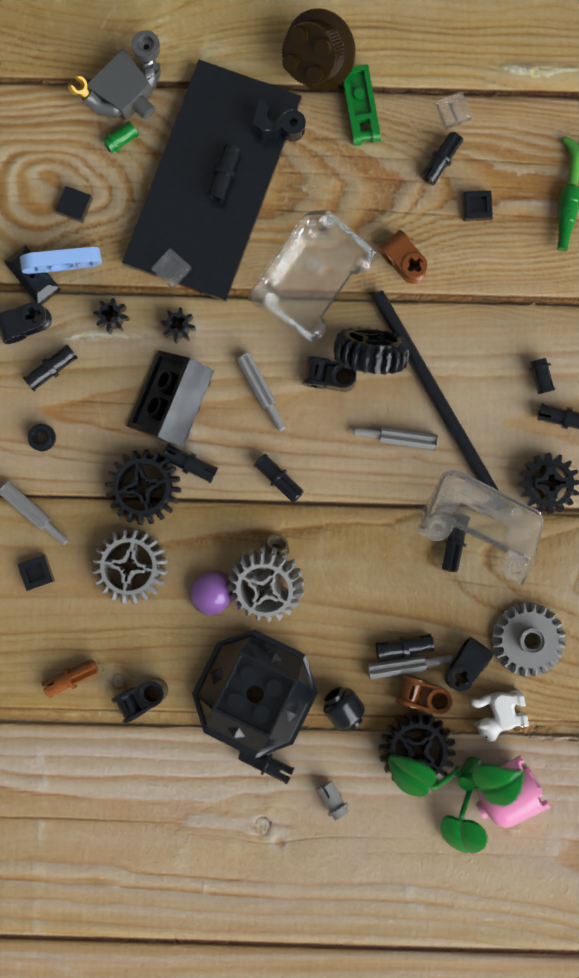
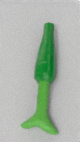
M569 137L562 138L570 156L567 184L560 190L558 200L557 250L563 252L568 251L569 239L579 211V187L577 186L579 179V143Z

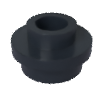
M37 424L30 429L28 442L37 451H48L56 442V433L47 424ZM41 433L47 435V440L44 443H40L38 440Z

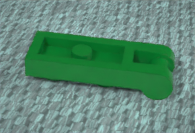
M368 64L354 66L350 75L343 82L353 146L362 145V142L372 141V143L381 142ZM369 123L370 129L360 131L359 124Z

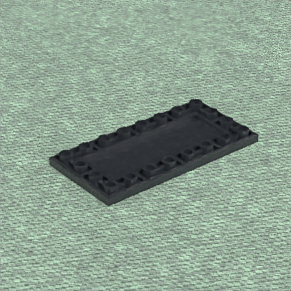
M198 60L122 264L227 302L287 141L282 135L277 140L273 138L261 140L259 136L253 134V121L258 98L265 101L269 106V119L275 120L286 107L298 110L302 96ZM233 144L241 149V154L234 169L236 175L234 180L230 181L225 201L217 203L207 197L215 176L213 170L219 164L224 145ZM179 262L180 265L166 279L164 273L166 272L168 274L170 270Z

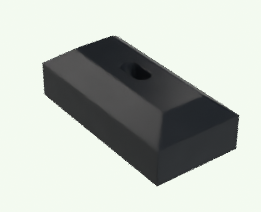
M24 245L5 260L4 263L35 302L43 305L61 289L48 272L34 273L35 276L33 278H30L28 274L22 273L19 257L32 253Z

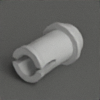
M333 781L317 789L329 810V817L332 816L334 820H337L349 812L347 809L348 803L343 802Z

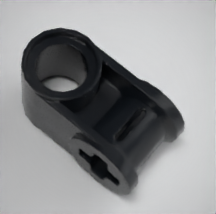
M35 302L1 312L0 335L3 343L6 345L13 344L48 329L52 323V315L49 310ZM39 312L41 315L37 317L38 321H33L32 319L36 317L35 313Z
M316 356L307 357L306 361L309 364L306 379H303L302 385L340 392H348L355 387L356 371L353 369H346L343 365L338 364L337 361ZM342 371H346L352 376L351 381L347 384H341L336 379L337 375Z
M470 636L461 646L453 663L445 673L446 684L457 691L468 690L472 687L480 673L487 667L494 652ZM455 672H464L462 677L465 679V682L463 684L459 682L456 685L454 684L456 682V678L453 677Z
M152 678L135 688L132 687L111 700L113 703H117L124 717L122 721L124 724H127L160 704L168 695V686L164 680ZM154 685L159 689L160 697L158 699H153L148 695V686Z

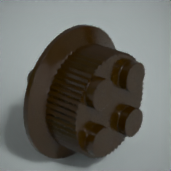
M314 8L298 15L291 23L282 45V64L284 69L297 82L312 89L329 90L337 87L347 79L354 66L356 48L352 32L339 15L327 9Z

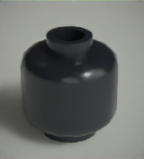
M336 687L325 696L323 712L334 727L339 730L347 728L352 730L362 723L365 706L351 688Z

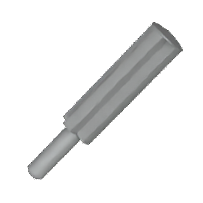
M251 353L241 355L236 361L241 367L262 409H267L278 431L284 430L285 425L274 406L276 401Z
M354 427L353 429L354 435L378 438L380 443L435 451L438 446V434L382 427L381 430Z
M10 481L0 488V495L39 530L45 529L62 545L67 544L68 538L50 523L51 518L12 485Z
M424 655L367 664L369 679L373 680L423 672L427 670V667L453 663L454 660L452 655L426 659Z

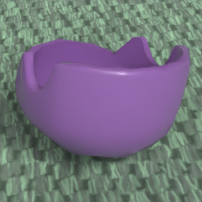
M219 570L206 571L195 579L190 587V600L196 610L205 615H217L232 602L230 598L232 592L228 591V584L231 582L228 579V575Z

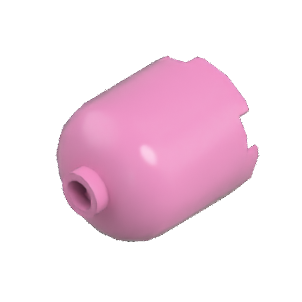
M521 755L501 766L508 769L524 770L523 787L515 802L508 806L494 805L484 798L483 791H477L480 802L476 803L480 814L484 819L490 817L493 823L500 827H512L550 808L547 799L543 802L541 801L540 796H542L543 791L530 768L523 769L520 765L524 763Z

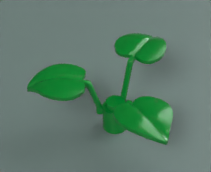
M390 755L388 758L395 784L403 792L412 796H426L429 788L436 790L457 775L459 786L466 790L459 818L450 815L445 816L441 822L440 831L450 846L465 853L473 854L483 850L488 841L487 833L479 823L473 820H464L473 789L479 792L483 791L484 798L491 804L508 806L518 798L524 782V770H514L498 765L485 764L477 757L466 758L462 768L456 766L454 771L436 783V773L424 763L398 755Z

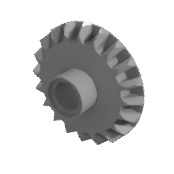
M522 603L510 607L498 618L492 632V646L497 659L506 669L521 676H537L547 673L563 657V650L566 646V634L562 623L555 613L538 604ZM529 633H534L536 643L533 647L527 648L524 644L525 636Z

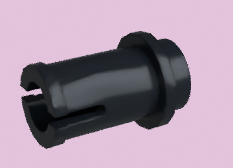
M546 358L530 362L531 368H529V371L533 372L538 391L537 394L554 391L555 387L549 370L551 363H548Z

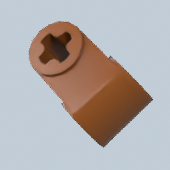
M399 229L378 247V251L385 261L407 283L418 284L425 278L427 260L402 230ZM410 265H411L412 267H416V266L418 265V266H419V272H417L416 270H412V271L410 272V271H409Z
M403 674L404 684L400 697H397L395 702L435 714H445L451 709L453 699L445 688L428 683L423 679ZM412 686H414L413 691H412V694H411V697H409V696H410V693H411ZM443 693L446 695V703L442 707L432 705L431 699L434 694Z

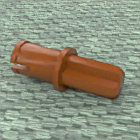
M88 660L71 669L68 667L64 668L63 673L42 681V686H46L43 690L47 697L51 698L53 695L70 687L75 689L77 684L98 674V666L94 660Z

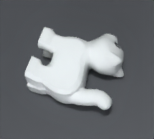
M520 690L498 691L486 694L478 699H471L470 703L473 707L481 708L489 705L492 711L493 718H483L474 723L479 734L485 737L488 742L495 741L502 731H507L517 726H529L526 713H515V705L520 707L526 706L524 695Z

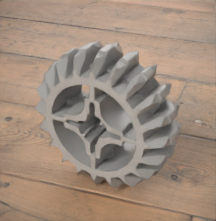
M122 529V538H120L117 532L111 533L114 542L112 543L107 538H104L102 542L107 549L97 547L95 550L98 554L102 555V558L92 559L93 563L100 564V569H93L92 574H101L102 578L95 581L96 585L106 583L101 592L107 594L112 590L113 593L110 598L112 601H115L121 595V604H127L129 596H131L133 604H138L139 594L144 601L149 600L147 590L154 595L157 594L158 590L154 583L161 586L164 585L165 581L158 578L159 574H168V570L160 569V564L168 563V559H159L158 555L165 552V549L159 548L155 550L154 547L158 544L159 540L153 539L148 543L147 541L150 537L148 532H145L140 539L139 529L133 530L132 537H130L128 529ZM130 543L129 549H127L126 555L122 559H110L118 547ZM138 545L142 546L149 553L152 566L140 561ZM133 559L134 562L132 564L136 563L137 567H143L144 569L132 570L129 575L126 572L128 569H124V566H119L117 563L125 564ZM109 567L117 569L121 573L122 587L118 586L111 578ZM137 574H151L148 581L142 587L131 590V585L134 583Z
M263 546L259 554L254 549L249 551V556L242 554L239 562H234L232 566L233 571L228 576L229 581H231L228 584V591L232 592L231 601H238L237 610L246 609V617L250 616L251 613L256 614V621L260 620L261 616H265L269 623L273 615L280 621L283 618V613L290 615L293 607H298L300 603L299 598L303 597L304 590L302 587L305 581L304 578L300 577L302 574L301 568H294L296 565L295 559L286 560V552L282 553L281 556L276 555V548H273L271 553H267ZM258 568H269V569L260 570V569H258ZM279 573L286 580L288 589L283 586L284 583L278 580L277 576ZM270 578H272L271 582L267 584V586H264V588L261 590L262 586L265 585V583H268ZM245 581L248 582V586L253 588L255 592L254 595L251 594L247 589Z

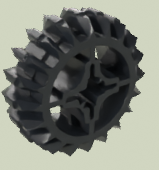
M349 328L338 333L334 341L333 352L337 363L343 365L346 369L361 371L364 374H394L403 371L409 361V342L396 333L370 328Z
M147 449L143 451L142 458H140L139 452L134 450L132 453L133 460L124 454L122 458L126 464L122 465L115 461L114 466L119 471L117 473L113 471L108 472V475L115 478L114 482L108 481L105 483L106 487L114 488V491L106 493V497H116V500L110 504V507L114 509L121 506L117 512L119 517L124 516L128 512L127 522L131 523L135 516H137L138 525H143L146 516L148 523L154 524L155 514L160 520H164L165 516L162 510L165 509L167 512L172 513L173 509L168 503L171 501L178 504L179 499L172 497V493H181L182 491L179 487H173V483L181 481L179 476L171 477V474L175 473L177 468L171 466L166 469V466L169 464V459L164 458L159 463L161 455L159 452H155L152 459H150V451ZM143 465H151L158 468L164 478L149 479ZM135 467L134 481L122 488L126 474ZM142 479L145 480V483L152 484V486L146 489L145 496L142 495L143 492L134 490L141 486ZM162 487H166L162 500L155 507H152L153 493L158 489H162ZM137 495L143 504L144 510H135L128 505L123 496Z
M417 711L416 720L412 719L410 712H406V722L403 723L401 718L397 716L395 720L399 725L395 728L390 723L387 725L388 730L392 734L391 736L386 733L381 734V738L388 742V744L379 745L380 751L387 752L379 757L381 762H388L389 756L394 755L397 740H399L406 747V753L403 757L430 766L436 775L439 773L443 777L448 775L443 767L444 765L447 767H453L454 765L447 757L456 756V751L447 747L453 746L455 740L453 738L445 739L451 731L449 728L440 730L443 726L442 720L439 719L432 724L434 716L429 713L425 721H423L422 712ZM413 728L428 730L417 738H411L404 734V732ZM435 735L440 746L437 760L429 754V747L433 743L431 740ZM407 742L413 746L422 744L421 749L427 758L422 755L418 756L417 753L416 756H412L413 751ZM389 763L384 767L386 773L391 772Z

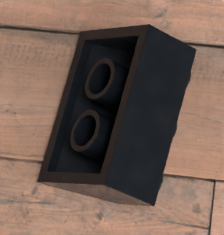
M158 350L127 427L183 448L185 441L189 437L194 419L200 410L203 397L210 385L214 370L192 358Z

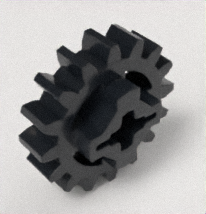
M546 453L544 460L540 455L534 457L535 464L530 461L526 462L525 466L528 471H521L519 473L524 478V481L517 483V486L524 487L525 489L520 494V497L529 498L526 504L528 507L536 504V512L538 513L542 512L544 507L547 514H553L554 507L558 512L564 511L563 503L570 506L573 504L570 497L579 495V492L574 489V486L579 485V480H574L573 477L578 473V470L571 471L569 467L572 461L569 460L562 463V455L560 454L554 460L551 453ZM542 466L541 474L537 478L532 479L534 472ZM556 467L562 471L565 477H562L557 472ZM549 479L551 482L560 484L549 488V486L538 483ZM566 488L563 496L556 501V499H558V492L561 489ZM533 490L542 495V500L534 494Z

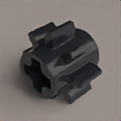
M112 298L110 303L106 304L100 301V310L93 312L96 317L101 319L96 325L99 328L106 325L109 334H112L113 329L117 328L123 331L121 325L124 321L130 320L127 315L122 313L127 309L125 304L117 306L115 298ZM112 311H114L117 317H112L111 321H109L106 315H111Z
M181 307L178 309V312L173 314L168 310L169 317L167 321H161L164 327H168L163 333L166 338L171 335L174 336L175 344H178L181 338L189 341V332L196 331V327L189 324L194 318L193 315H183ZM176 321L180 324L182 323L183 329L179 331L173 323Z

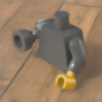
M142 30L134 35L132 49L135 56L140 60V69L129 54L122 49L88 83L81 76L74 77L81 85L79 91L71 84L68 85V90L72 94L82 95V100L98 115L112 118L120 116L127 120L137 112L144 120L148 119L155 111V107L148 99L151 97L152 90L156 87L161 74L160 63L156 64V58L161 51L157 35L149 30Z

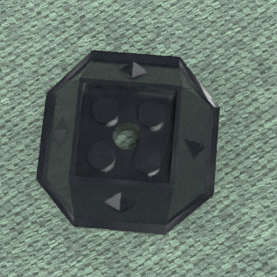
M255 629L217 642L192 692L203 732L255 759L294 744L318 694L306 654ZM254 685L261 687L264 693L262 699L256 702L251 701L247 697L248 688Z

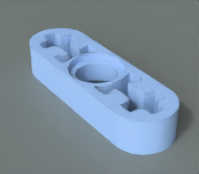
M98 247L33 252L19 257L22 273L25 274L91 268L102 264L100 248Z

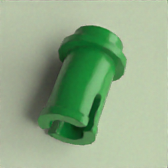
M127 121L126 124L111 134L107 132L105 134L106 137L102 141L111 154L115 151L118 153L120 152L119 148L135 137H138L139 134L134 125Z

